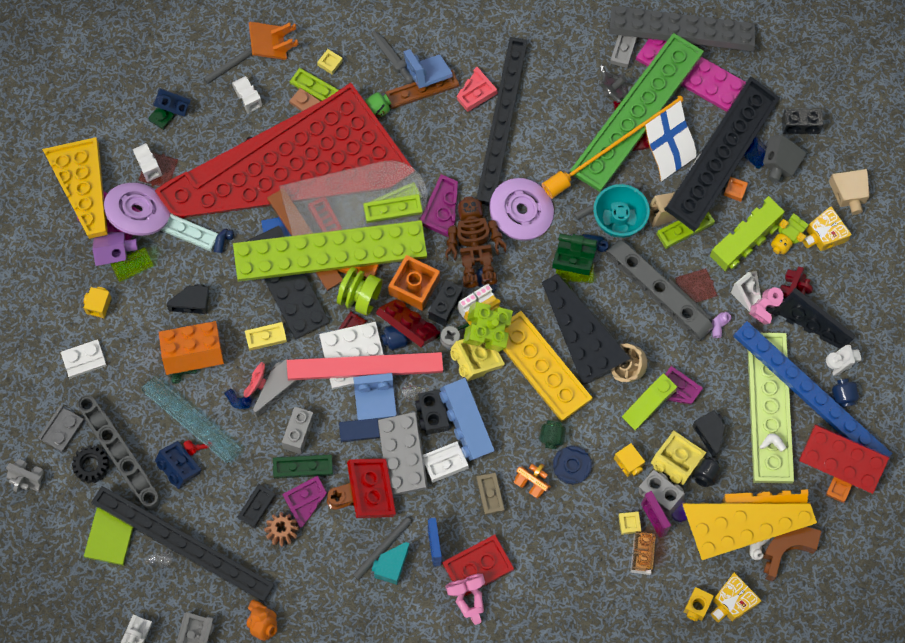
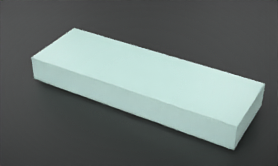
M170 214L167 224L161 229L165 233L208 251H212L216 236L218 235L216 232L173 214Z

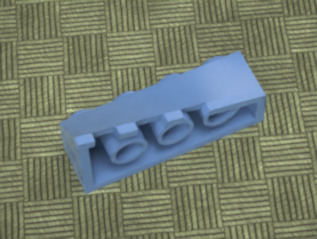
M466 378L440 388V398L443 403H446L448 408L447 416L455 425L454 433L456 438L461 440L463 445L461 450L464 457L471 461L493 452L494 448Z

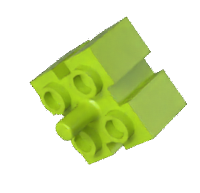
M480 302L470 305L467 321H471V325L465 329L463 343L474 346L486 343L485 348L499 352L505 349L509 333L504 331L511 324L513 311L500 307L492 311L490 310L491 305Z

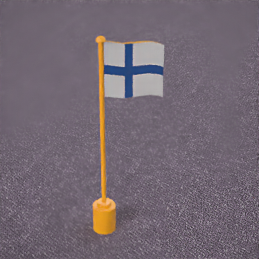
M677 96L678 99L571 173L557 172L542 183L544 191L553 199L571 186V176L644 126L650 149L658 166L660 180L663 181L696 157L695 144L683 113L681 103L683 102V97Z

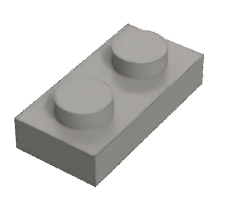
M618 35L610 64L628 68L638 37Z

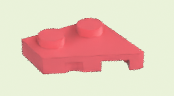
M478 67L473 70V75L470 79H467L464 88L457 95V100L467 112L498 94L496 87Z

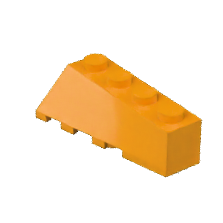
M808 489L801 490V494H792L791 490L782 491L783 493L773 495L770 492L758 493L757 496H753V493L725 494L723 503H807Z

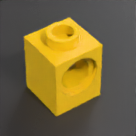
M632 443L614 456V460L621 469L623 468L622 471L627 477L630 475L635 477L643 471L642 467L645 461Z
M695 587L683 611L687 614L686 617L693 621H702L713 599V595ZM693 602L701 603L702 610H696L693 607Z

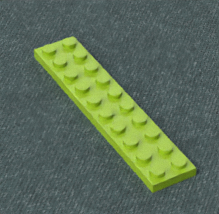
M422 220L233 243L238 282L401 262L406 255L416 260L427 258Z

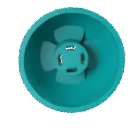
M616 184L605 188L599 193L594 202L593 212L596 223L602 231L613 237L626 238L637 234L643 229L648 221L650 208L646 197L638 189L625 184Z

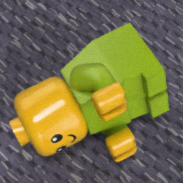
M793 214L787 221L782 219L779 223V234L771 242L773 251L776 254H786L792 247V244L803 242L807 237L803 232L809 224L801 220L796 214Z

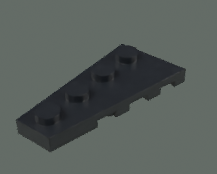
M796 288L771 313L775 316L780 315L786 318V322L792 325L796 323L804 327V331L819 335L821 340L839 349L848 345L855 337V334Z

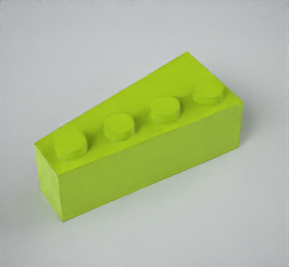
M768 196L760 210L756 207L747 218V222L742 221L733 231L734 234L729 233L712 249L710 257L725 272L729 268L733 270L738 266L739 260L743 256L747 258L753 252V247L756 245L761 246L766 241L768 234L773 235L778 231L779 223L785 211Z

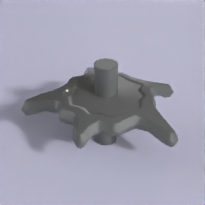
M602 64L600 65V70L603 78L602 81H599V86L605 90L603 92L604 96H611L617 103H620L629 93L626 89L625 82L627 80L624 76L625 73L617 76L613 73L609 74L605 71Z

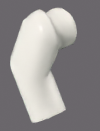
M770 539L750 545V556L752 559L761 560L763 558L762 546Z

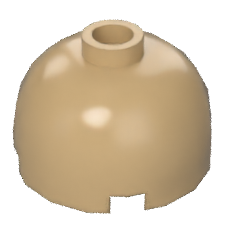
M621 344L623 349L634 360L611 372L618 381L634 382L645 374L647 357L640 347L633 344Z

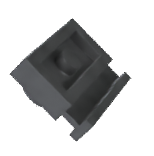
M59 406L38 439L63 453L83 424L84 419Z

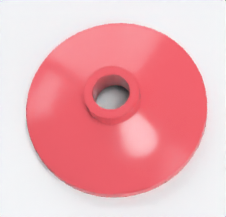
M261 362L252 373V379L244 391V397L247 398L257 388L261 390L266 383V379L263 378L265 363Z

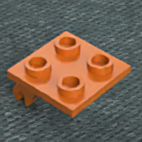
M249 22L252 55L286 60V52L292 47L298 46L297 39L294 42L293 39L284 42V36L290 31L296 30V24L291 26V23H287L284 26Z

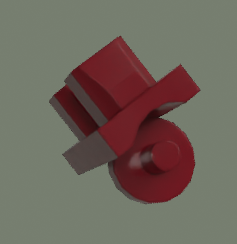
M798 266L797 270H787L785 280L791 282V286L781 285L780 289L783 292V298L794 288L804 295L812 293L813 287L809 285L811 280L806 278V275L803 273V267Z

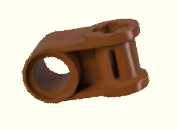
M350 483L332 488L328 492L327 505L331 509L337 510L354 506ZM333 496L339 498V501L336 502V500L333 499Z

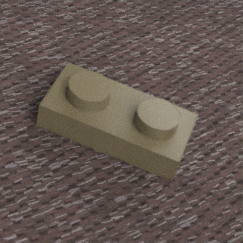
M496 473L476 476L484 515L504 512Z

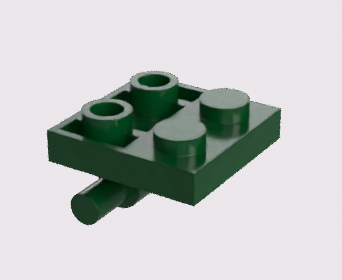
M560 233L552 268L589 276L597 251V240L587 239L577 234L567 235Z

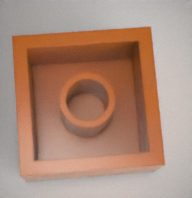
M406 255L388 286L389 295L423 311L440 280V271Z

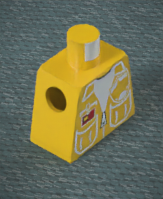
M829 207L808 225L806 231L809 235L804 239L803 244L806 248L816 244L820 251H824L848 242L852 234L834 209Z
M734 572L714 598L713 602L718 607L711 613V616L717 622H720L725 616L733 622L759 605L761 600Z

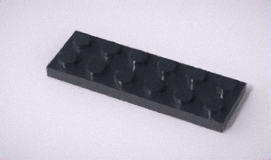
M277 226L245 242L285 236L280 226ZM305 274L264 278L295 340L330 324Z

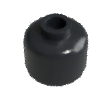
M713 457L700 459L693 471L695 482L702 487L715 485L722 473V468L719 465V461Z

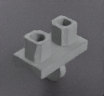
M18 459L14 464L9 463L7 465V478L10 479L9 483L14 485L13 491L18 493L21 489L28 490L30 488L39 492L44 475L42 468L36 466L31 472L27 471V463L21 459Z

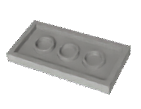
M412 412L378 420L383 459L387 461L392 495L428 489L417 413Z

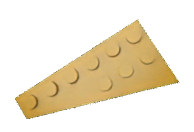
M97 138L42 149L88 238L108 235L104 212L99 142Z
M682 503L702 560L817 523L810 503Z

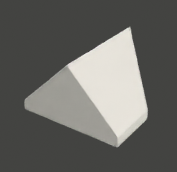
M757 271L746 273L734 284L731 294L749 312L751 311V306L758 299H762Z

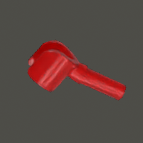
M191 440L183 443L184 449L190 456L194 455L197 450L212 448V443L194 445Z

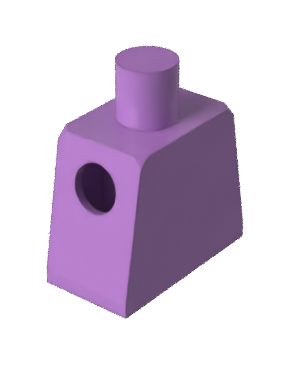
M109 232L108 235L95 237L92 248L95 266L125 261L128 251L138 250L137 239L126 240L124 232Z

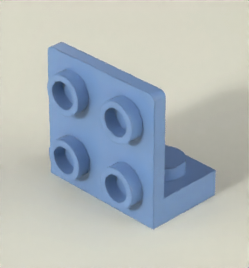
M410 49L403 51L407 65L406 68L419 88L427 87L453 77L451 70L441 55L419 61L418 56L414 55Z
M392 373L353 377L358 420L384 419L396 416Z

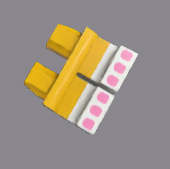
M486 284L475 291L474 294L472 293L460 300L457 310L467 321L469 308L473 303L480 302L491 305L490 310L493 311L500 307L501 301L496 299L492 293V288L489 284Z

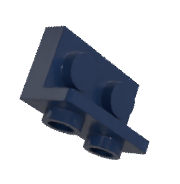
M178 441L161 449L155 459L158 468L163 470L168 476L170 483L175 485L178 490L182 488L184 482L201 472V468Z

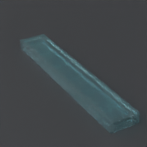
M154 376L142 387L141 391L226 463H229L241 452L242 448L157 376Z

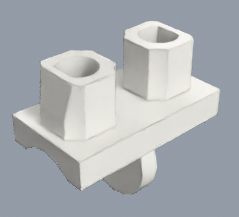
M845 345L836 353H830L826 357L828 367L834 369L832 372L833 376L840 375L845 370L850 369L853 364L861 361L859 350H852L851 345Z
M133 615L121 643H144L152 621Z

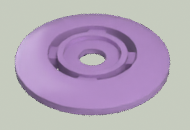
M524 178L507 180L495 189L490 199V215L492 220H495L499 230L510 238L524 241L535 239L544 234L552 223L554 208L551 198L539 184ZM517 205H525L527 212L525 214L519 213Z
M140 183L118 185L108 192L104 200V212L109 222L117 229L132 235L143 236L160 231L167 224L170 212L156 194V189ZM133 205H139L142 207L143 210L141 212H135L132 210L131 207Z

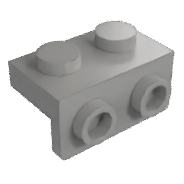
M188 612L184 613L177 643H207L208 637L212 634L214 624H212L213 618H205Z

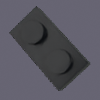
M258 484L237 518L255 529L276 494Z

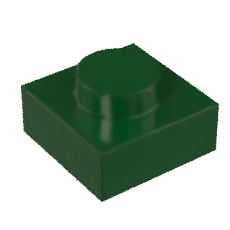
M157 107L148 120L164 130L175 116L172 112Z

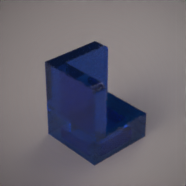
M755 137L745 152L744 157L757 169H760L764 165L763 160L767 146Z

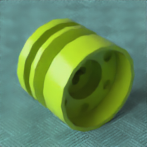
M351 267L340 284L337 304L344 305L346 302V308H350L356 302L355 311L368 316L373 309V306L369 305L371 298L378 299L383 279L369 275L364 281V271L358 272L357 268Z

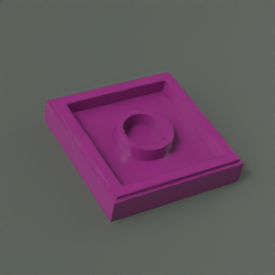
M650 491L645 494L641 506L656 533L661 538L667 535L671 524L653 492Z

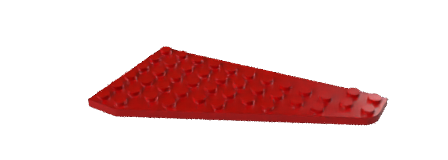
M349 83L323 101L200 166L169 180L157 188L155 192L171 214L180 218L271 206L267 197L281 189L285 190L293 203L317 200L324 196L332 198L390 190L413 175L415 170L353 84Z

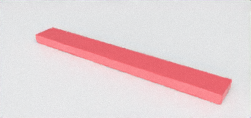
M442 352L287 360L286 362L288 381L349 378L392 373V375L443 373Z

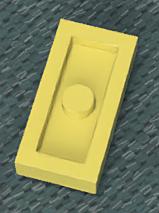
M282 322L245 331L249 351L287 342Z

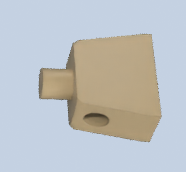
M867 169L832 174L829 183L840 207L850 206L852 215L862 213L861 204H865L869 198Z
M675 192L657 195L652 199L649 204L650 214L648 218L652 228L677 220L664 210Z

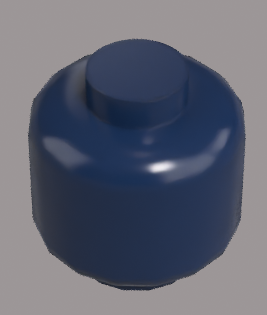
M392 325L386 326L384 334L381 335L383 345H387L390 350L404 348L407 346L408 341H410L408 337Z
M849 378L837 380V385L832 387L834 401L841 407L856 405V401L859 400V393L855 382H849Z

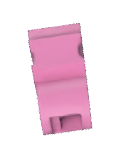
M774 287L765 290L762 299H758L751 306L749 314L764 325L770 324L772 317L765 308L780 306L783 301L781 289Z

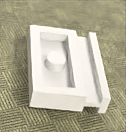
M98 339L61 352L69 379L107 366Z
M458 441L423 455L425 468L432 483L469 469Z

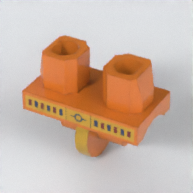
M542 463L539 467L534 464L530 465L529 469L534 474L522 466H519L516 471L518 474L514 483L521 488H524L528 480L534 483L529 493L536 498H539L551 487L538 478V476L546 479L548 476L543 471L545 465Z

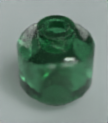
M547 420L546 423L541 425L539 441L545 444V448L557 449V446L564 444L566 428L562 426V422Z

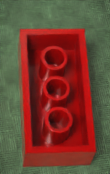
M814 424L799 457L800 462L872 494L889 460L887 455L817 424Z

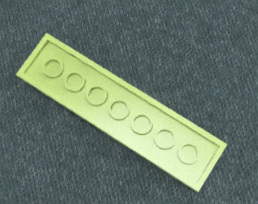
M761 333L787 357L786 333ZM747 350L753 483H793L789 387ZM773 433L783 440L782 442L787 448L780 452L773 443L763 449L760 448V445L767 435Z

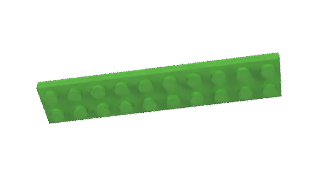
M673 33L571 168L570 173L662 110L701 59L704 51ZM645 126L573 176L601 192L646 133Z

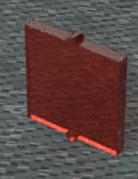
M152 153L162 176L147 182L141 171L138 181L151 184V186H162L171 180L178 159L167 157L165 154Z
M706 268L675 278L677 285L696 303L717 297L713 280L710 279Z

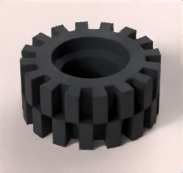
M91 445L87 446L86 449L82 447L80 452L77 450L76 457L73 456L72 467L77 478L87 483H96L99 479L101 481L103 476L107 475V470H109V460L101 448L98 449L97 446L92 448ZM89 458H94L98 461V466L94 471H86L83 468L84 462Z

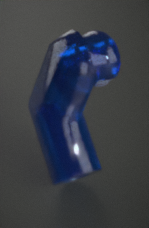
M229 389L224 393L233 408L246 410L251 406L252 400L250 397H237L233 389Z

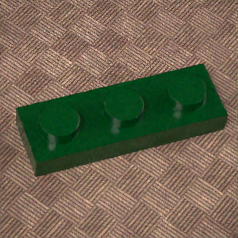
M332 455L273 458L274 479L333 476Z

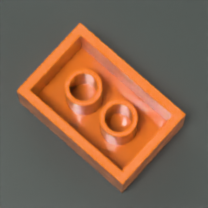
M216 321L159 332L161 356L166 375L224 364Z

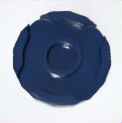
M567 446L559 450L553 459L554 474L560 481L566 484L582 483L591 472V459L588 453L580 447Z

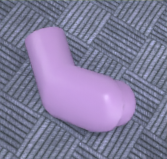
M722 312L712 320L713 338L722 337V327L731 320V315L728 312Z

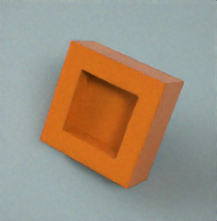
M730 177L723 196L741 202L748 183Z
M833 477L826 496L844 503L852 484Z

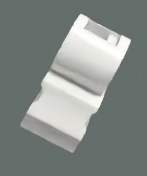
M246 76L232 82L239 99L242 98L247 113L262 107L258 92L254 90L253 85L251 86Z
M146 143L133 149L147 182L162 176L161 170Z

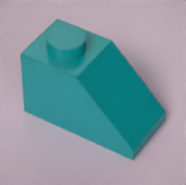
M405 542L381 554L379 560H375L372 567L374 578L397 585L410 543Z

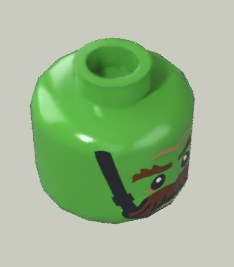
M376 92L365 99L366 104L377 119L390 112L389 105L392 103L386 94L382 96L381 93Z

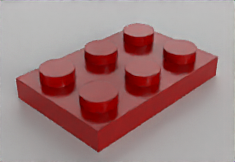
M349 459L347 467L356 518L394 517L396 512L386 459Z
M496 535L442 562L452 582L463 580L474 574H483L485 584L482 587L514 571V567ZM467 591V592L464 594V597L467 596V595H469V594H471L472 592H471V591Z

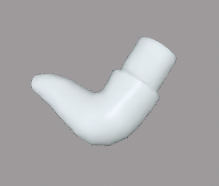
M773 433L767 435L760 445V448L763 449L773 443L780 452L787 447L782 442L783 440Z

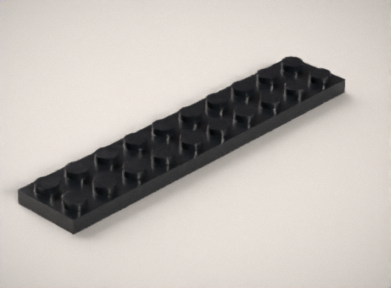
M750 76L664 210L695 232L780 98Z

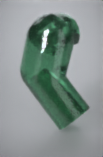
M197 369L170 374L171 383H180L181 376L184 374H196Z

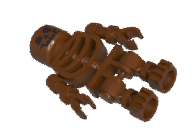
M472 196L465 197L458 204L460 219L458 229L454 225L448 228L449 239L446 242L448 246L445 253L446 260H449L448 255L451 252L454 254V260H457L456 247L459 241L461 245L468 247L460 249L462 265L465 266L462 278L463 286L465 288L478 286V277L475 275V270L472 266H475V262L479 261L481 265H484L482 269L483 274L481 275L482 284L494 285L497 283V274L491 266L493 262L491 244H483L490 239V232L492 233L491 239L495 242V252L497 255H499V245L504 248L505 253L507 252L506 244L502 241L503 236L498 231L497 222L490 220L487 224L486 219L483 218L480 200Z

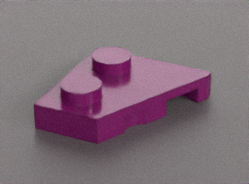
M672 366L665 374L677 386V391L667 401L692 405L703 390V387Z
M316 476L282 494L299 528L304 526L327 492L319 477Z

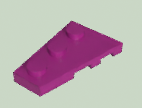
M442 174L440 175L420 219L422 220V226L449 237L448 228L454 225L458 181Z

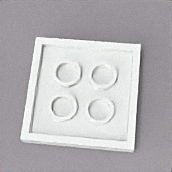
M376 322L319 334L325 358L384 355ZM353 377L329 378L332 390L354 385Z

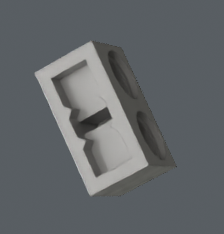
M294 407L282 440L283 449L302 454L314 421L313 412Z
M653 470L639 486V494L644 497L646 493L652 491L664 514L670 518L682 502L685 501L684 490L679 485H673L669 482V479L663 473H657ZM652 484L660 485L658 489H653L650 486ZM672 495L676 499L673 501H669L666 499V497Z

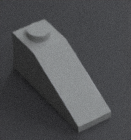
M287 360L278 362L273 366L253 409L256 417H259L302 382V380L288 381Z

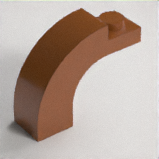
M803 527L776 536L764 552L763 558L770 560V562L766 561L763 573H766L765 579L774 581L781 557L785 552L798 549L814 554L817 550L822 531Z

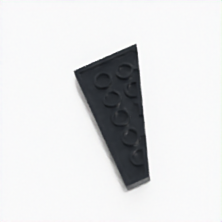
M555 274L542 282L583 385L634 360L560 274Z

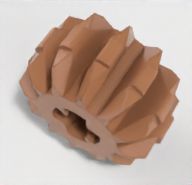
M280 512L279 518L273 514L272 518L274 521H266L268 527H265L264 530L266 533H269L266 536L267 539H273V545H276L279 540L280 546L283 547L285 540L290 545V537L292 539L297 538L294 532H298L299 528L295 526L297 523L296 519L291 520V514H287L284 518L283 512ZM282 526H285L286 531L283 532L282 530V533H279L278 527L282 528Z

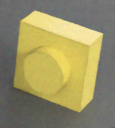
M327 49L317 62V65L333 75L343 62V58Z
M639 512L620 513L618 515L621 535L641 533Z

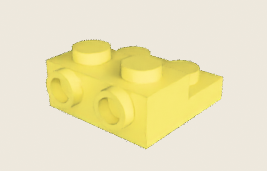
M464 339L456 341L450 348L451 358L454 361L457 360L460 366L459 373L467 381L483 377L487 372L500 369L505 365L498 351L485 348L486 343L474 346L463 343Z
M673 431L655 454L651 464L657 472H664L669 475L673 483L684 485L706 452Z

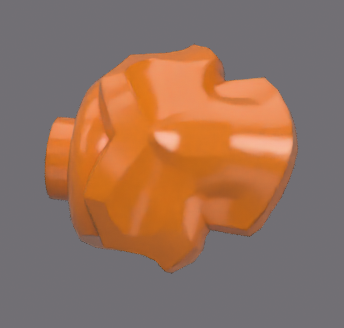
M253 599L248 606L251 614L247 620V627L250 628L252 636L266 641L277 632V615L261 602Z

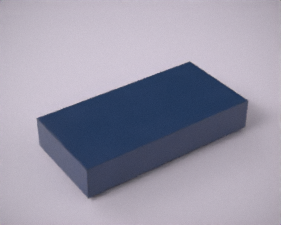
M378 418L339 422L341 443L380 438Z

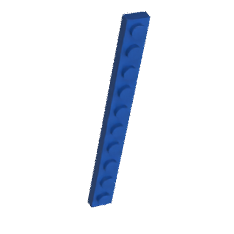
M748 321L733 335L735 339L840 435L883 453L888 457L892 454Z

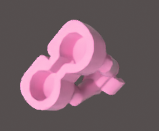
M474 574L463 580L448 583L445 586L448 595L458 596L455 601L464 617H471L474 625L481 623L479 614L484 611L482 592L478 590L485 584L483 574ZM467 591H471L474 594V607L472 608L463 600L464 594Z

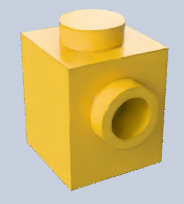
M91 287L89 293H86L84 297V310L86 314L105 319L111 301L109 291L103 287Z

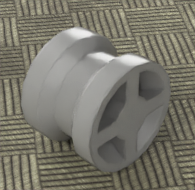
M452 326L445 327L440 335V343L446 348H451L460 339L459 331Z

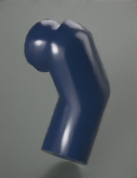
M223 229L216 236L214 252L223 253L226 239H233V230Z
M582 235L584 238L597 240V250L600 252H605L609 248L608 242L601 236Z

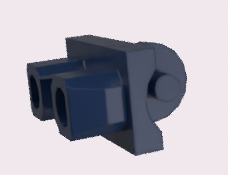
M159 88L152 105L184 117L191 99Z

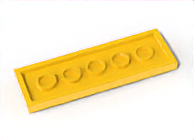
M520 311L515 314L511 319L510 326L505 328L504 331L509 333L507 346L503 351L558 419L563 422L592 401L593 398L523 312Z

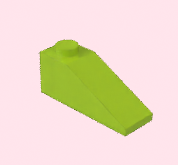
M663 373L624 413L622 418L634 430H637L677 391V386Z

